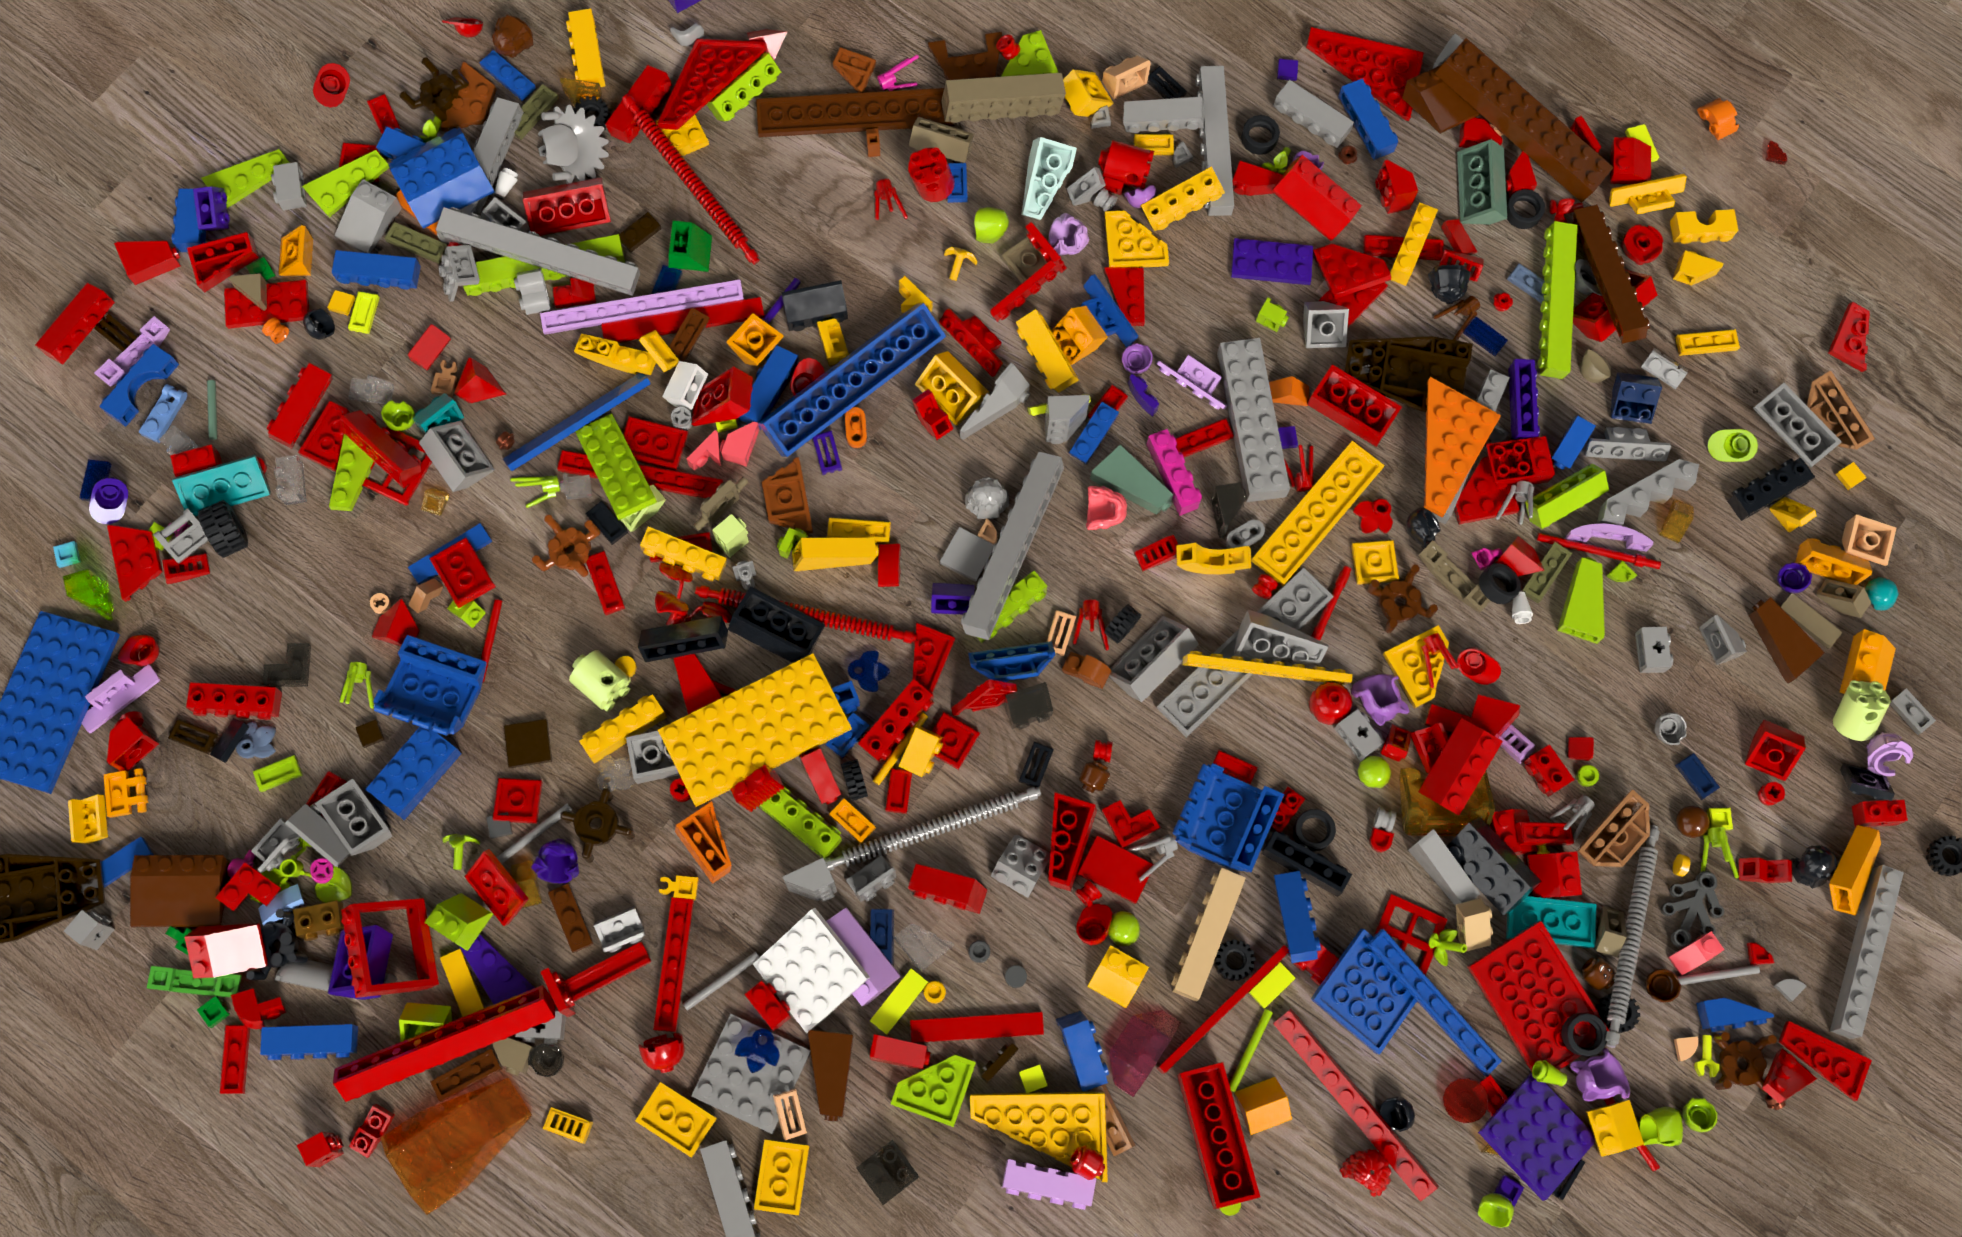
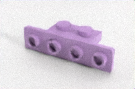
M1188 355L1178 371L1163 361L1157 362L1162 373L1167 376L1172 374L1177 378L1176 382L1185 388L1187 385L1193 388L1192 393L1202 399L1204 396L1210 400L1209 404L1217 410L1220 407L1226 409L1228 406L1212 395L1223 377L1192 356Z
M150 665L145 666L132 677L121 669L112 674L105 682L95 687L85 696L87 701L93 705V707L87 710L82 721L86 731L92 733L157 684L160 681L159 676Z

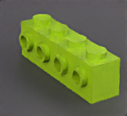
M764 52L706 105L717 120L730 121L735 117V113L739 109H743L749 104V100L760 95L765 86L774 83L781 71L770 54Z
M1592 463L1534 496L1533 518H1529L1530 522L1543 529L1608 492L1609 486L1605 470ZM1527 500V501H1525V504H1526V508H1527V512H1528V500Z
M1035 571L1011 588L989 640L998 633L999 629L1009 626L1016 616L1027 612L1030 609V605L1034 602L1038 603L1046 596L1047 585ZM977 637L981 643H983L986 640Z
M785 787L780 792H777L776 795L774 794L773 797H770V800L767 799L766 802H763V805L760 804V809L821 858H828L842 842L839 836L841 832L832 825L830 827L823 823L824 819L818 813H810L806 809L808 806L799 798L795 801L790 797L791 792Z

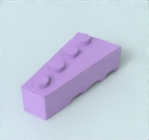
M1008 1159L1001 1188H1005V1193L1019 1196V1192L1028 1193V1198L1041 1201L1043 1196L1050 1198V1203L1063 1205L1064 1201L1073 1203V1208L1085 1210L1086 1206H1092L1096 1178L1087 1180L1078 1174L1061 1172L1060 1170L1046 1167L1041 1168L1033 1164L1018 1163L1015 1160Z

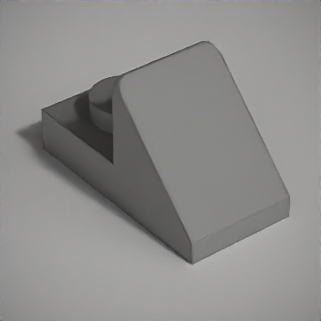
M1094 167L1067 188L1074 206L1095 200L1099 190L1106 186L1100 169Z

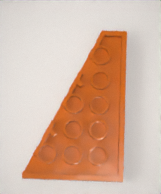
M1430 377L1427 382L1426 398L1427 433L1425 441L1426 479L1424 485V508L1443 518L1501 415Z

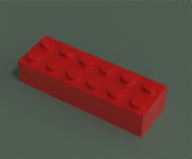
M1223 1062L1179 1073L1177 1077L1213 1209L1260 1198Z

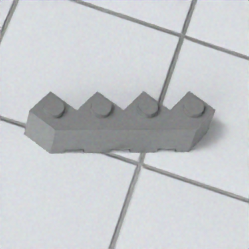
M1678 459L1608 498L1600 507L1597 524L1622 526L1626 514L1640 518L1648 510L1650 501L1665 504L1672 497L1673 488L1688 491L1696 483L1699 464Z

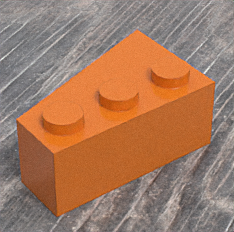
M711 801L678 823L675 827V833L713 884L731 871L732 865Z

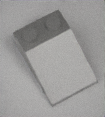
M363 179L351 195L334 236L363 253H371L402 209L397 197Z

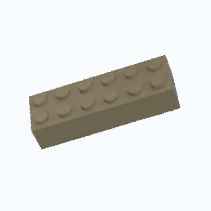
M1062 73L946 80L941 102L945 122L957 123L965 120L978 121L980 119L997 120L1007 117L1014 119L1022 116L1035 117L1037 115L1053 116L1060 113L1066 92Z

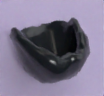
M1424 507L1416 509L1407 518V533L1423 549L1432 540L1434 541L1436 534L1441 531L1439 522L1434 514Z

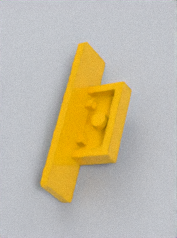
M1680 174L1613 188L1610 192L1609 205L1613 207L1629 203L1636 214L1674 207L1675 200L1671 194L1684 191L1687 176Z

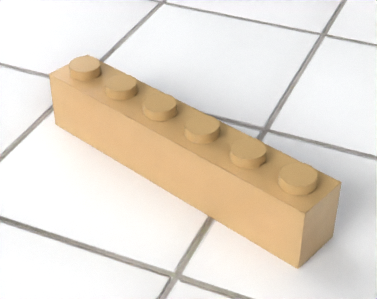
M1221 868L1218 873L1214 872L1210 884L1213 885L1211 893L1206 892L1202 902L1205 905L1203 913H1198L1194 923L1198 925L1195 933H1190L1187 941L1190 947L1187 953L1183 952L1179 961V965H1182L1180 973L1175 972L1171 985L1174 986L1172 992L1196 1002L1200 999L1245 882V877Z

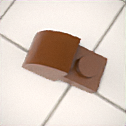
M1070 652L1062 668L1065 674L1082 679L1084 683L1103 689L1111 673V669L1100 660L1087 654L1082 656L1074 652Z

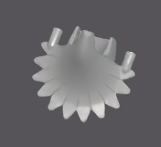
M571 105L566 106L564 113L559 107H554L553 112H542V120H554V126L545 128L538 133V136L543 137L545 145L538 148L539 156L546 157L543 164L557 165L563 170V172L553 173V180H566V183L570 184L574 177L578 182L584 181L585 174L591 179L596 178L594 168L604 169L600 158L609 156L601 147L608 144L609 141L599 137L604 131V127L594 126L595 115L585 119L584 108H580L574 113Z

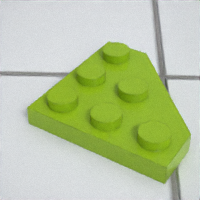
M1041 30L1022 36L1019 42V54L1015 58L1010 59L1001 77L1059 73Z
M953 1055L936 1065L898 1082L890 1105L954 1127L976 1062Z

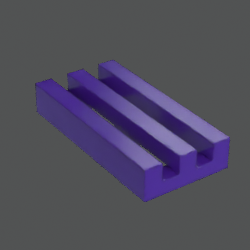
M832 431L814 436L812 439L822 475H826L828 472L834 473L836 470L842 471ZM825 437L830 439L836 461L834 466L832 465ZM817 439L822 441L829 467L825 468Z

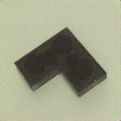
M288 643L286 664H264L263 686L308 687L311 645L309 643Z

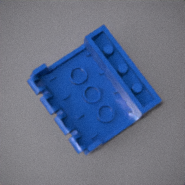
M454 128L444 133V136H438L426 142L425 146L421 145L409 151L407 155L403 154L389 163L390 170L423 229L439 221L443 207L448 209L454 207L460 210L495 192L461 128Z
M407 635L398 651L400 662L385 692L378 690L373 700L374 711L387 716L392 714L393 718L408 723L412 720L413 725L428 730L432 727V731L445 736L448 734L454 735L464 726L481 691L487 662Z
M1202 764L1197 779L1201 782H1194L1188 796L1192 799V802L1187 800L1180 814L1184 821L1178 820L1172 834L1176 836L1175 841L1188 851L1226 868L1251 873L1284 794L1267 786H1264L1263 790L1224 774V768L1216 764Z

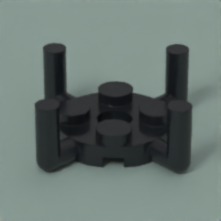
M278 909L276 916L284 918L283 922L269 923L263 926L261 934L268 965L261 967L260 971H248L246 974L247 979L265 980L271 967L278 968L289 961L295 963H306L308 961V956L298 951L299 941L296 939V931L291 927L294 920L293 910ZM278 939L281 945L279 950L275 951L273 943Z

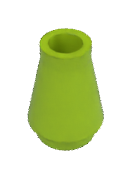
M1545 1060L1537 1061L1532 1068V1076L1538 1082L1555 1084L1561 1087L1567 1082V1075Z

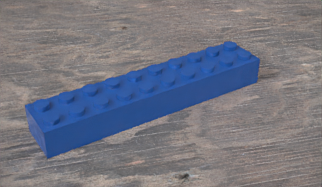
M918 303L758 422V425L782 457H788L943 340L946 335L926 305Z

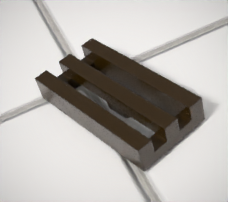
M108 314L106 316L107 319L105 321L102 319L100 321L101 325L99 327L96 325L94 329L123 352L137 337ZM112 322L127 336H129L132 339V341L129 342L125 337L118 333L109 324ZM107 328L127 346L124 348L103 330Z
M177 719L168 739L209 755L211 752L210 748L214 746V740L219 735ZM181 725L209 736V739L206 740L179 729ZM176 733H178L180 735L186 736L188 738H191L206 745L205 747H201L194 743L178 738L175 735Z

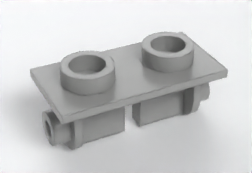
M740 561L736 566L732 567L736 581L741 580L745 590H748L750 586L755 587L753 576L756 575L753 561Z

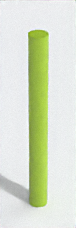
M1267 1009L1264 1010L1229 1083L1233 1093L1236 1092L1273 1012Z

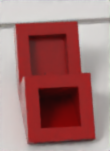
M1760 857L1739 859V880L1762 883L1792 882V861L1788 859L1767 861Z

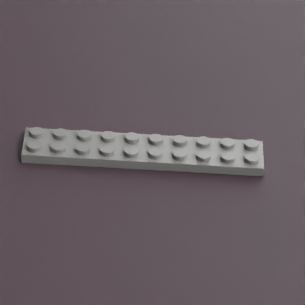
M1303 568L1257 613L1267 615L1299 631L1334 596ZM1239 629L1213 654H1221L1223 658L1231 659L1234 656ZM1198 667L1157 706V709L1187 738L1253 674Z

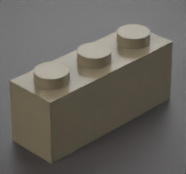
M918 117L913 125L909 146L914 147L918 151L924 148L936 147L940 149L946 158L952 159L957 163H965L970 155L974 134Z

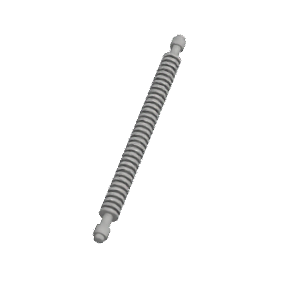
M1039 787L1028 788L1026 792L1017 795L1014 792H1010L1011 797L1007 793L1005 794V799L1003 795L999 796L1000 801L998 797L994 798L995 802L993 799H989L990 804H988V801H984L985 806L981 802L979 803V808L977 804L973 805L974 810L972 806L968 807L969 811L963 808L964 813L961 810H958V815L956 811L952 812L953 817L949 813L947 814L948 819L943 815L942 821L938 817L937 822L935 819H932V824L930 821H926L927 826H925L924 822L921 823L922 828L917 824L916 830L912 826L910 827L911 831H909V828L905 829L906 833L900 830L901 835H899L898 831L895 832L896 837L891 833L889 834L890 839L886 835L884 836V841L880 837L879 843L877 839H874V844H872V841H868L869 846L865 842L863 843L864 848L860 844L858 845V850L854 846L852 847L853 852L848 848L847 854L845 850H842L843 855L832 859L829 857L824 860L829 871L845 863L849 867L850 861L852 865H855L854 860H857V863H861L860 858L866 861L865 856H867L869 860L871 859L870 854L875 858L877 857L876 852L881 856L882 850L886 854V849L892 852L891 847H894V850H898L897 845H899L901 849L903 848L902 843L907 847L908 841L912 845L914 844L913 840H915V843L919 842L918 838L924 841L923 836H925L926 840L929 839L928 834L933 838L935 837L934 832L938 836L940 835V830L942 834L945 833V828L947 832H950V827L952 830H956L955 825L957 828H961L960 823H962L963 827L966 826L965 821L970 825L971 819L973 823H976V818L978 821L982 820L981 816H983V819H987L986 814H988L989 818L992 817V812L994 816L998 815L997 810L999 814H1002L1003 810L1004 812L1008 811L1007 807L1013 810L1014 805L1016 809L1020 802L1038 799L1041 792Z
M1650 825V836L1647 838L1646 847H1641L1625 925L1627 938L1620 951L1614 988L1612 990L1613 994L1611 995L1612 999L1609 1005L1610 1010L1607 1016V1020L1611 1024L1605 1041H1607L1606 1046L1610 1048H1615L1619 1044L1620 1024H1625L1628 1002L1632 990L1631 986L1633 985L1635 974L1634 970L1636 969L1638 959L1637 954L1639 953L1658 851L1654 848L1656 841L1659 839L1660 831L1655 825Z

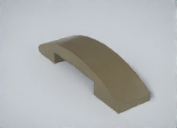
M1432 540L1418 556L1439 582L1462 602L1480 613L1490 600L1481 591L1479 583L1477 585L1473 583L1446 557L1448 554Z

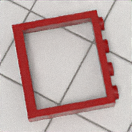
M424 898L356 903L341 910V922L344 925L345 931L344 942L348 949V965L352 973V986H354L355 998L428 990L439 985L429 926L424 923L427 919ZM406 909L418 980L372 985L360 913Z

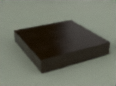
M547 719L504 725L509 768L552 762Z

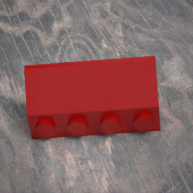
M1303 154L1291 163L1272 189L1273 193L1330 241L1347 226L1362 206Z
M602 177L523 192L522 199L530 231L540 236L611 222Z
M1624 269L1629 272L1630 284L1635 287L1637 301L1641 302L1643 307L1658 296L1651 276ZM1592 293L1573 309V324L1587 338L1602 342L1616 331L1602 296Z
M1333 364L1311 395L1307 404L1375 447L1378 446L1402 408L1399 404Z
M358 410L340 417L344 434L403 489L422 473L421 461L413 454L410 456L400 441L395 442L386 428H380L371 414L368 413L366 415L362 410Z
M1461 718L1418 792L1460 816L1503 741Z

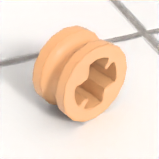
M377 593L371 597L370 606L374 612L384 614L390 609L391 602L385 594ZM383 600V602L385 603V605H384V606H381V605H380V606L378 607L377 604H376V602H377V601H380V602H381V601Z

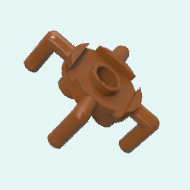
M546 515L544 521L556 534L548 543L550 558L544 562L536 555L532 558V562L541 571H546L556 565L561 569L576 570L582 577L588 576V570L584 564L589 558L588 554L589 550H591L590 541L600 535L598 527L591 520L585 522V527L590 531L587 534L573 527L563 530L551 515ZM573 545V552L566 554V549Z

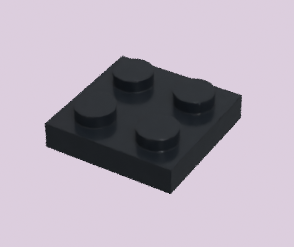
M1846 763L1842 764L1840 768L1841 774L1852 793L1870 795L1877 800L1885 799L1892 801L1895 793L1886 776H1879L1866 768Z

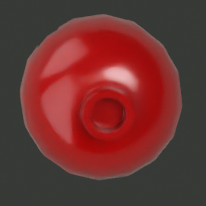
M1326 682L1319 685L1312 692L1309 708L1320 723L1336 725L1350 714L1352 696L1342 684Z
M673 1033L671 1038H668L666 1034L659 1035L643 1041L644 1046L638 1045L642 1060L647 1067L653 1070H660L661 1073L674 1070L673 1066L681 1061L685 1052L681 1033Z

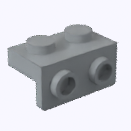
M635 906L594 923L603 952H615L621 949L622 945L629 942L630 944L637 943L645 936V929Z

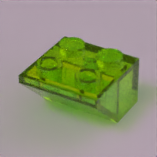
M89 569L63 576L66 594L69 598L86 610L108 621L113 620L111 612H114L112 602L108 600L107 593H109V587L106 581H103Z

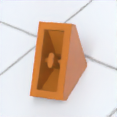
M1293 376L1269 382L1273 403L1308 406L1309 386Z

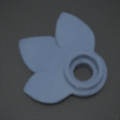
M255 721L249 722L247 724L249 725L248 730L236 747L237 754L242 758H252L254 756L266 758L271 756L276 750L269 743L274 738L276 729L270 726L258 728ZM250 745L248 749H243L245 746Z

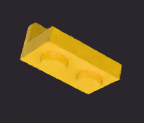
M97 794L83 800H68L72 842L89 844L108 837L104 795Z

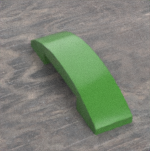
M151 966L147 989L231 997V995L239 993L242 975L228 974L213 978H193L192 971Z

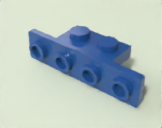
M1095 274L1091 275L1084 284V289L1091 299L1084 301L1081 306H1087L1107 336L1116 333L1126 348L1131 346L1138 338V334Z

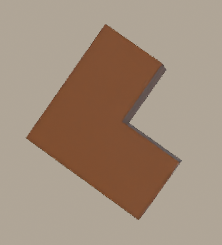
M878 128L866 129L868 157L880 156Z

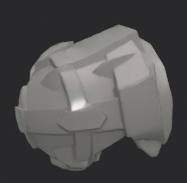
M983 477L975 481L972 487H969V491L965 495V505L978 519L998 518L1006 507L1009 506V495L997 479Z

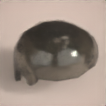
M545 1042L536 1045L530 1051L528 1065L533 1068L535 1074L551 1077L558 1074L563 1068L564 1053L556 1044Z

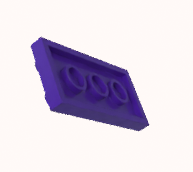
M1234 238L1231 278L1310 285L1313 246Z

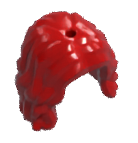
M1358 1150L1350 1155L1342 1163V1168L1339 1169L1342 1177L1354 1179L1370 1190L1372 1197L1381 1196L1391 1181L1389 1176L1392 1172L1389 1168V1162L1385 1155L1377 1150Z

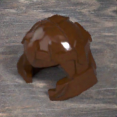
M509 15L498 18L496 29L492 34V42L499 54L514 58L523 50L530 49L534 45L532 31L524 21Z

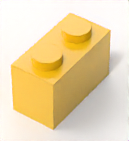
M921 726L916 727L899 767L920 777L925 776L926 773L930 774L934 766L932 759L935 754H939L943 743L940 742L942 736Z

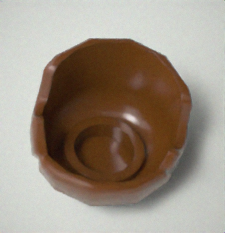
M1697 806L1684 807L1678 812L1675 819L1677 829L1682 835L1689 838H1697L1704 835L1710 825L1708 814L1703 808Z
M1667 969L1654 970L1648 975L1645 983L1649 996L1660 1003L1673 1001L1679 996L1681 991V984L1676 974Z

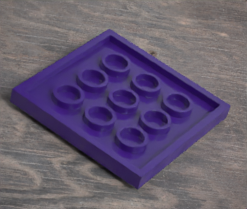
M1532 1073L1524 1079L1478 1132L1542 1201L1549 1198L1596 1142L1593 1132L1546 1083L1536 1081Z

